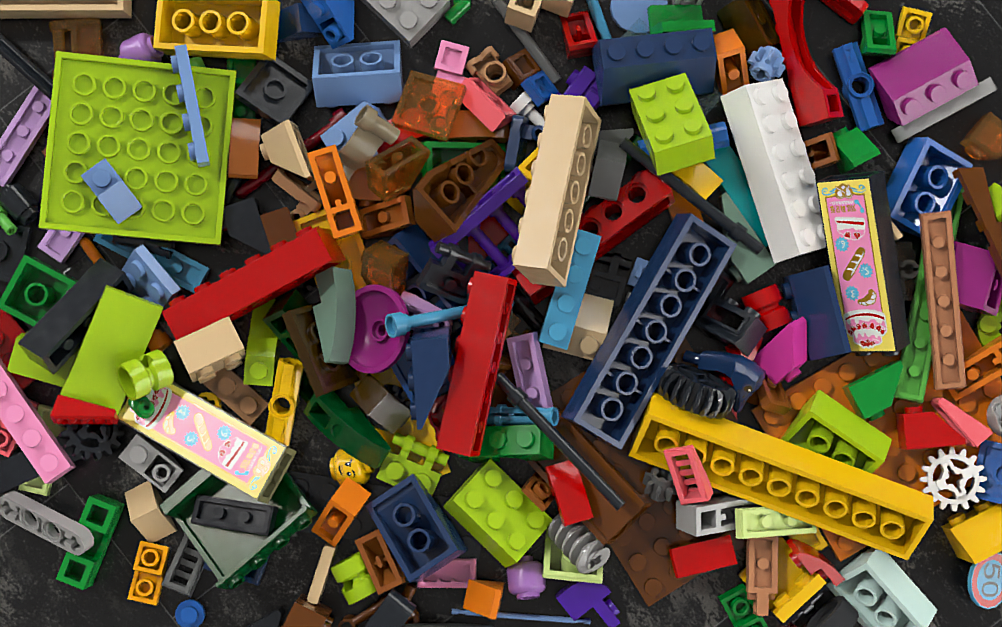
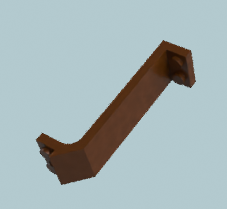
M502 354L497 374L502 372L517 388L511 360ZM496 383L490 407H496L498 404L514 407L507 400L508 395ZM552 401L553 407H556L559 411V422L554 427L626 502L617 511L579 471L594 517L582 522L603 545L614 543L655 502L648 494H639L574 424L561 417L562 410ZM554 445V460L527 462L549 485L545 467L568 459Z

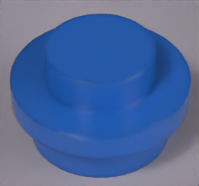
M193 599L185 600L178 605L175 618L181 627H198L204 621L205 610L200 602Z

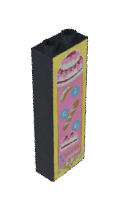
M884 170L829 175L816 181L830 272L851 352L848 353H855L856 356H868L873 354V352H882V356L898 355L901 349L910 344Z

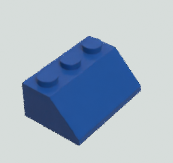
M929 137L909 138L886 185L891 221L899 230L921 238L919 214L951 211L962 189L959 178L954 179L952 172L958 168H971L973 164Z

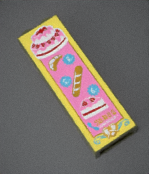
M175 382L158 391H154L151 388L150 394L146 395V397L153 403L155 411L149 418L143 419L138 417L128 405L129 398L125 399L118 413L119 421L251 498L266 504L269 503L297 453L296 450Z

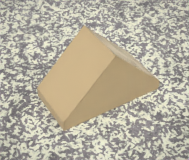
M146 481L125 492L130 521L149 543H154L178 531L171 516L165 515L159 505L163 503V500L156 486L151 482Z

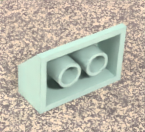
M873 547L859 554L839 572L845 579L842 583L835 586L830 580L826 584L835 596H844L858 611L859 617L857 621L862 627H928L937 612L935 606L890 555Z

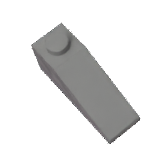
M731 494L712 495L707 502L681 505L679 499H677L676 528L695 537L735 530V508L761 507V505Z

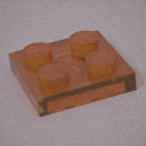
M411 70L392 118V125L447 142L465 96L466 86Z

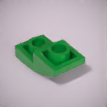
M744 583L718 596L734 627H768L763 616L753 614V600L747 599Z

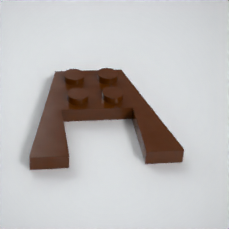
M958 168L952 172L954 179L959 178L964 192L961 194L967 206H972L978 218V221L975 223L979 232H984L990 246L987 249L1002 278V222L996 221L984 168Z

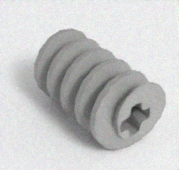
M558 514L550 523L548 528L549 538L555 542L559 549H562L563 554L569 557L570 562L576 565L580 573L587 574L596 571L607 562L610 557V549H603L604 545L599 540H596L594 534L589 532V529L582 524V521L563 526L560 514Z

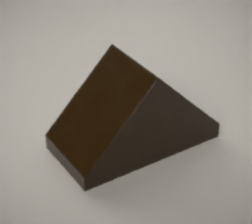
M370 373L349 394L372 419L392 434L410 416V409Z

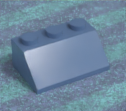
M400 40L344 44L335 49H332L330 45L314 46L312 82L316 107L358 106L363 101L370 104L402 102L403 75Z

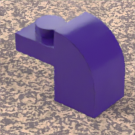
M571 581L555 594L556 599L574 621L593 607L608 627H616L620 624L616 616L620 613L618 608L610 598L607 601L603 599L611 593L610 588L604 582L598 584Z

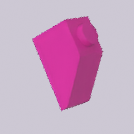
M804 317L789 323L754 358V361L766 371V375L774 385L783 380H786L787 383L794 380L801 374L799 368L807 361V320Z

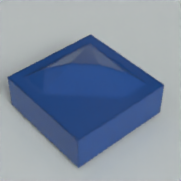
M543 70L528 77L520 84L537 107L550 101L551 94L559 92Z

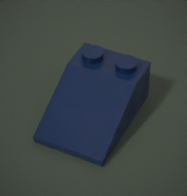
M415 474L410 475L365 506L409 582H421L468 551L454 525Z

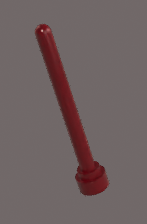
M342 107L332 113L333 117L329 119L330 122L304 140L307 152L323 142L320 135L347 115ZM270 164L258 173V179H249L239 186L235 191L236 198L242 199L271 179L280 167Z

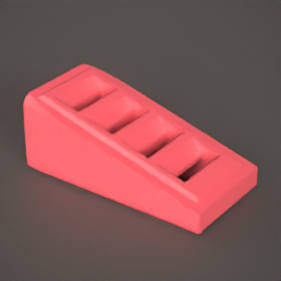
M933 398L930 401L932 407L944 421L965 438L966 446L978 447L992 435L993 432L988 427L948 400Z
M687 445L665 449L664 455L680 504L687 505L709 501L713 494V489L694 446ZM687 454L689 458L676 460L675 456ZM691 465L692 468L681 470L680 466ZM694 474L695 478L685 479L684 476ZM697 484L698 487L689 488L688 485Z

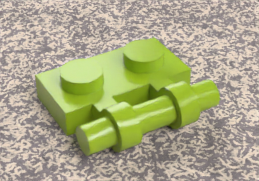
M396 432L391 443L402 447L399 455L392 451L389 452L376 478L395 486L410 475L415 474L432 496L442 473L431 468L434 462L446 466L450 455L439 451L440 449H436L434 445L429 447L416 441V437L412 435L404 436ZM410 451L425 457L424 464L421 465L407 459Z

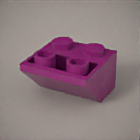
M954 241L959 307L965 311L997 317L1002 299V278L989 251Z

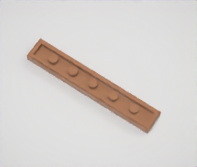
M951 211L920 213L919 221L934 389L966 387Z

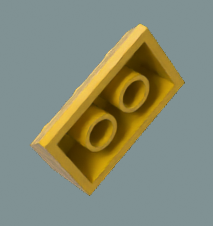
M981 500L973 505L974 510L966 514L964 512L956 513L947 519L949 523L941 526L958 558L977 564L1002 551V504Z

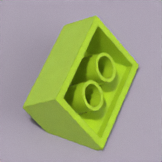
M818 390L803 405L781 438V440L869 473H873L885 462L892 442L891 438L821 390Z

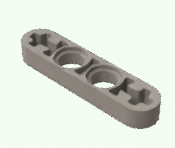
M991 77L914 121L891 130L897 143L996 91L997 88Z
M9 491L0 497V514L12 523L77 556L93 547L94 537L84 525L17 491ZM53 524L58 528L59 533L56 531Z

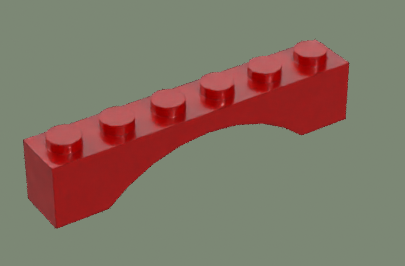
M769 0L775 17V30L780 39L782 57H784L783 63L786 66L788 75V88L792 93L795 106L794 114L798 120L799 127L816 126L844 117L838 88L824 77L810 55L803 25L805 0Z

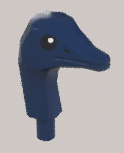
M686 350L683 356L684 362L698 365V369L719 371L730 377L736 391L733 410L738 413L741 412L752 394L762 386L765 379L766 371L756 362L742 355L707 350L699 354Z

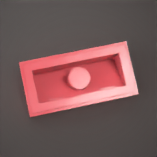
M479 77L465 78L454 93L492 132L510 123L513 115H516Z

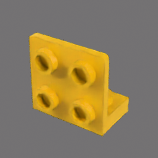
M779 536L778 594H775V600H769V610L784 623L826 584V581L816 572L811 575L805 566L799 569L788 555L792 552L791 548L787 545L784 538ZM746 567L739 573V577L745 583Z

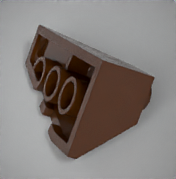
M493 138L428 171L412 190L415 221L434 242L456 233L504 169L506 153Z

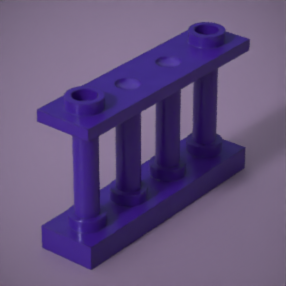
M518 167L513 169L483 195L456 233L439 241L446 244L454 243L459 245L457 242L464 236H472L497 264L488 274L506 277L515 269L512 262V253L506 258L480 229V223L488 216L490 218L494 217L518 243V226L502 208L504 207L503 203L510 197L517 198L526 207L525 184L529 181ZM431 240L428 243L430 251L439 259L442 255L435 252V246L439 241L434 242ZM456 261V264L464 270L466 264Z

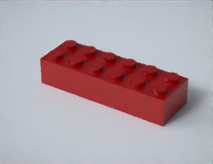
M312 226L305 227L295 233L297 238L289 242L282 240L270 247L272 252L263 256L257 254L245 260L246 266L237 270L231 268L219 275V281L212 284L210 281L205 282L194 288L195 294L188 297L182 295L170 301V307L162 311V314L175 339L178 340L228 316L231 322L314 278L315 275L344 262L346 258L336 239H334L332 231L320 228L319 226L312 228Z

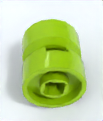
M159 349L141 355L139 360L131 359L117 366V377L120 386L131 400H137L149 395L151 388L154 391H158L170 386L174 381L171 365L167 357Z
M360 552L330 567L337 583H343L344 586L341 591L349 605L376 592Z

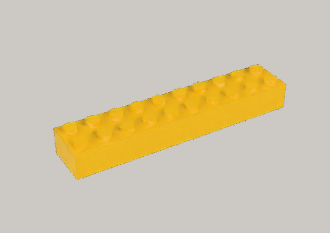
M655 392L647 403L633 434L628 455L630 457L670 471L664 450L693 445L713 488L905 560L909 559L934 521V501L931 495L728 419L701 417L698 414L681 409L677 405H672L670 401L665 400L663 396ZM687 454L675 456L676 460L689 459ZM691 465L680 466L681 470L692 468ZM694 474L684 476L686 478H695Z

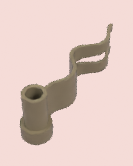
M368 104L360 110L355 118L354 124L358 127L345 146L338 150L341 161L344 164L343 167L348 182L358 168L365 167L370 162L384 141L392 145L400 134L398 128L380 117L378 111ZM316 181L311 182L304 190L310 193L312 190L317 189Z

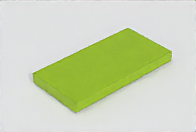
M106 285L60 395L115 409L118 415L126 394L118 381L117 366L131 359L139 360L140 356L145 353L163 311V306Z

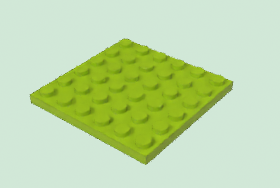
M56 51L39 228L221 246L236 71L191 66L210 166L198 168L197 160H190L187 143L193 142L191 131L185 132L182 114L187 113L185 102L179 103L176 85L182 83L180 73H173L172 64ZM104 158H106L142 205L140 210L119 225L81 177L83 173Z

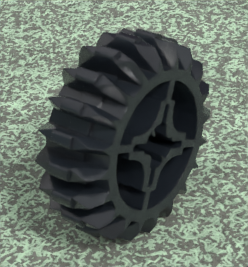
M676 362L669 364L656 387L659 395L663 396L665 400L670 401L672 405H677L681 409L698 414L701 417L707 416L710 419L727 417L729 411L732 410L736 391L732 385L720 379L719 376H715L692 365Z

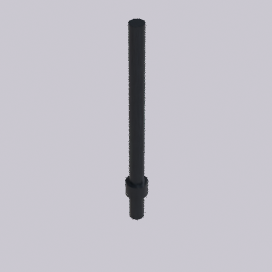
M624 138L619 145L623 151L728 232L727 236L736 243L740 241L756 255L761 252L764 245L747 233L748 229L739 222H733L671 172L658 176L650 156L628 138Z
M502 372L497 374L495 383L508 395L507 400L515 408L519 407L617 511L622 508L626 502L527 399L528 395L522 388H516Z

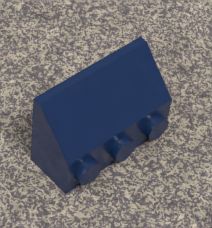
M829 265L783 277L784 283L781 284L784 299L790 302L792 311L789 313L792 320L795 321L801 317L807 320V361L851 352Z

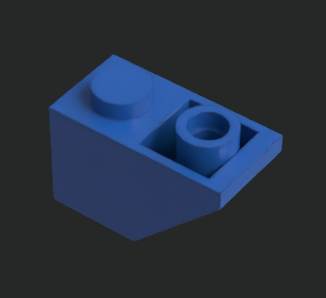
M301 0L332 49L354 39V0Z

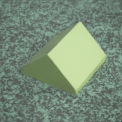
M548 528L546 529L543 578L602 584L603 566L591 573H580L576 565L570 562L569 557L563 554L562 549H559L555 542L549 538Z

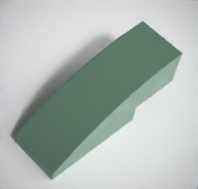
M331 267L315 275L321 303L313 306L324 362L347 364L349 363L355 333V286L352 270Z

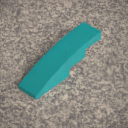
M730 146L715 149V159L703 163L723 180L718 186L722 195L727 192L760 241L767 247L768 243L740 159Z

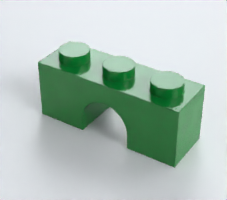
M535 424L490 426L485 428L480 456L468 457L458 454V457L472 463H485L489 459H492L494 462H500V458L504 457L519 458L525 461L554 460V444Z
M99 493L89 496L78 523L90 530L94 537V545L78 556L67 551L56 580L81 590H85L93 585L125 506L124 503Z

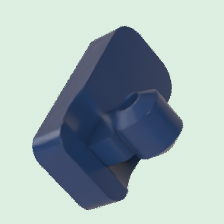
M513 115L504 163V171L507 174L525 160L527 140L537 141L540 132H543L544 126L531 125V121L526 116Z

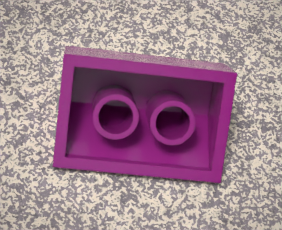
M947 28L936 31L868 68L887 119L901 126L914 121L979 85L970 59Z

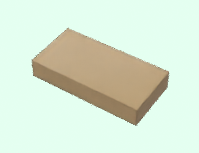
M327 543L323 547L308 593L307 602L317 605L321 601L329 577L330 567H332L339 545L334 547Z

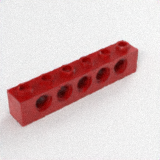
M648 169L641 170L632 177L629 183L622 188L620 187L616 202L604 200L599 205L596 204L587 209L584 216L580 218L578 229L587 232L597 230L598 233L596 235L602 236L594 262L674 204L673 191ZM637 196L645 197L644 200L639 203L632 202V200ZM612 214H621V216L618 219L609 220V217ZM516 268L511 272L535 306L553 293L555 286L532 284Z

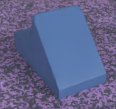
M106 158L81 175L118 225L142 208V205Z

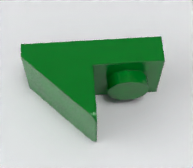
M866 10L861 16L863 36L859 48L861 55L882 58L895 55L897 47L892 12Z

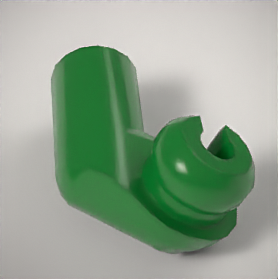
M453 0V6L443 16L451 25H454L469 11L471 0Z
M146 396L137 400H128L129 407L138 417L144 419L154 414L155 407Z

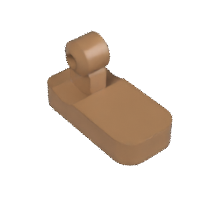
M283 168L277 169L271 178L272 181L296 200L300 201L296 209L291 211L293 221L311 214V212L317 213L324 209L321 196L317 191L312 190L308 193L304 190L308 184Z

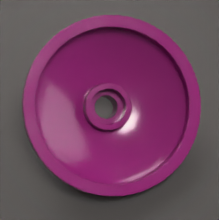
M367 285L355 291L356 323L348 364L360 372L376 374L388 370L397 363L404 353L409 339L410 331L405 336L391 338L388 335L387 331H385L386 315L402 312L409 316L403 299L396 291L383 285Z

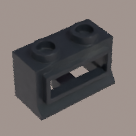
M727 296L724 300L714 297L701 318L694 321V324L706 336L712 338L714 335L726 346L730 343L733 344L747 357H749L768 329L759 320L761 315L748 306L745 310H742L736 301ZM727 313L743 321L737 330L721 323Z

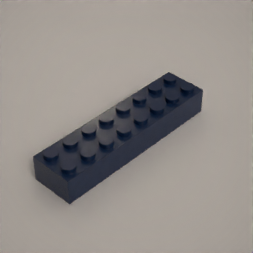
M692 213L676 214L561 417L603 443L621 450L737 244Z

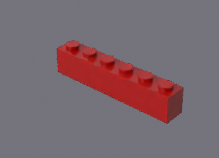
M474 271V276L469 280L467 287L469 294L468 304L464 307L461 314V323L463 324L461 336L459 335L455 342L456 359L448 374V381L450 382L449 391L442 402L444 414L442 423L438 425L435 434L437 441L436 449L468 457L480 456L518 280Z

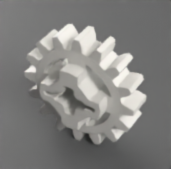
M949 447L947 455L941 449L937 450L938 458L935 459L932 456H928L927 459L931 465L921 467L924 472H927L926 477L919 478V481L927 482V487L922 492H931L933 501L939 500V508L944 510L947 504H950L952 511H957L958 504H961L964 509H969L967 501L971 500L977 503L979 500L975 495L976 492H985V489L979 486L980 482L987 480V477L979 476V471L983 470L984 466L974 465L977 459L975 455L966 458V449H962L959 454H955L954 447ZM950 459L959 460L968 467L963 469L957 468ZM940 465V476L937 480L933 481L934 470ZM949 471L960 476V479L956 481L957 488L953 484H947L945 481L949 478ZM973 477L972 487L967 493L964 487L967 480ZM948 490L952 492L955 499L945 498L938 491Z

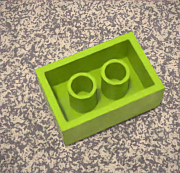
M686 73L629 90L634 118L658 176L715 159L712 132Z
M492 459L481 464L443 506L505 568L516 564L553 520L545 511L542 512Z

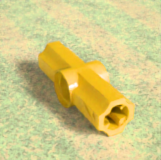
M279 358L272 398L268 404L269 415L265 433L289 446L296 408L300 402L299 391L304 367L299 359ZM278 398L287 399L290 403V408L281 407L278 403Z

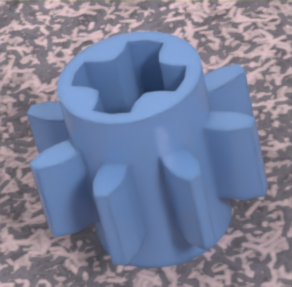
M761 46L758 51L752 52L747 61L751 64L749 68L751 75L760 82L774 80L775 77L780 78L786 67L782 64L784 61L782 53L772 46Z

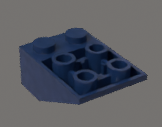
M450 326L415 328L412 337H409L408 343H406L407 361H412L410 373H408L409 391H414L415 394L412 395V402H410L411 421H417V430L423 428L450 368L452 359Z

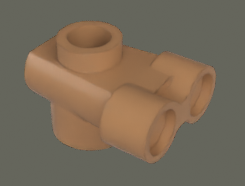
M489 46L479 56L469 60L465 68L473 77L478 76L499 96L513 85V81L507 74L505 66L499 62L500 55L492 46ZM495 77H500L498 80H492Z

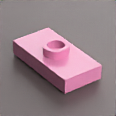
M456 558L421 582H417V587L467 588L469 579L476 580V558Z

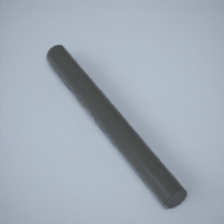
M490 0L505 20L508 4L505 0ZM509 25L551 82L556 84L560 81L562 77L528 31Z

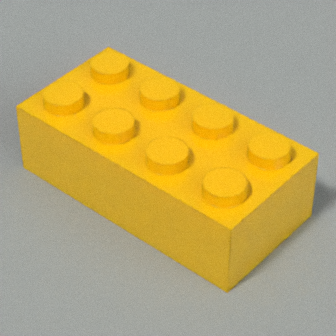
M157 0L153 48L167 55H176L174 46L186 44L189 56L276 60L281 3L277 0Z

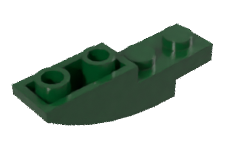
M304 372L299 391L300 396L307 403L303 413L328 439L346 453L374 469L380 468L391 451V447L357 406L348 409L335 391L316 397L307 374Z

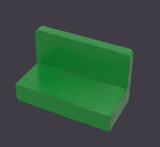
M650 5L647 8L650 34L712 28L713 33L716 31L714 20H703L701 5Z

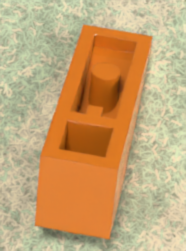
M336 144L307 153L334 239L340 240L365 232Z
M1002 335L964 359L966 387L948 389L955 401L1002 375Z

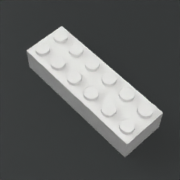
M783 78L747 84L720 96L773 262L778 263L826 248L815 173L812 170L806 152V145L802 140L797 118L793 112Z

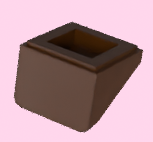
M526 48L502 62L507 74L513 81V85L510 87L513 91L520 88V84L525 79L542 71Z

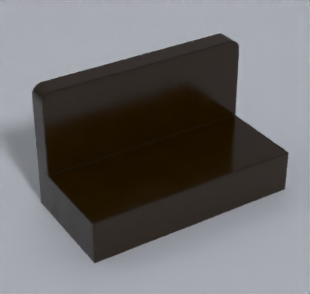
M733 0L717 12L725 30L734 29L745 46L746 60L749 59L753 51H758L761 46L774 47L780 43L775 25L761 0Z

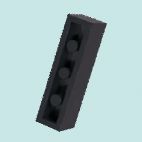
M99 258L18 342L29 359L55 374L80 348L105 286L108 285L129 294L135 289L126 273Z

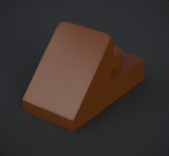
M403 195L358 210L365 232L360 233L361 239L394 236L402 231L403 228L416 225L411 196Z
M766 374L762 386L747 400L748 403L760 405L763 410L780 415H785L792 409L782 383L774 385Z

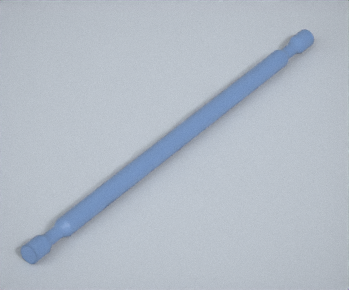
M453 608L451 613L455 615L482 616L469 610ZM499 612L497 618L591 623L589 618L574 621L571 617L507 612Z

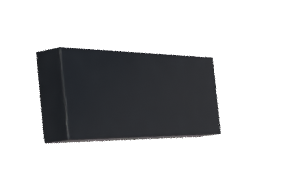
M197 494L191 523L270 536L274 532L279 507Z

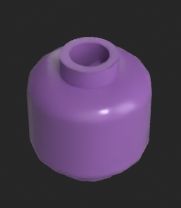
M139 33L121 43L118 58L161 62L164 53L153 48V35Z
M523 556L516 564L507 567L508 590L512 595H516L517 600L539 598L540 593L546 589V579L542 577L543 564L539 561H533V556Z

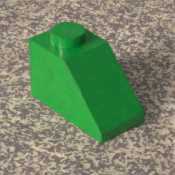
M846 126L833 133L840 160L835 164L841 174L881 154L879 149L858 127L849 131Z
M901 360L892 361L842 387L857 416L873 421L885 415L884 409L892 405L903 369Z

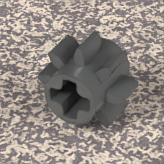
M652 466L651 473L645 472L642 482L646 485L644 493L648 494L651 499L658 502L666 500L669 502L672 494L677 495L670 471Z

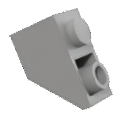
M141 433L135 435L119 456L122 461L164 493L170 489L184 470L167 449Z

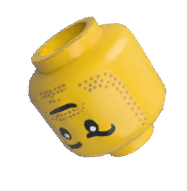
M339 449L330 460L331 476L340 485L347 477L360 485L366 484L370 479L371 473L375 471L374 468L362 463L342 449Z

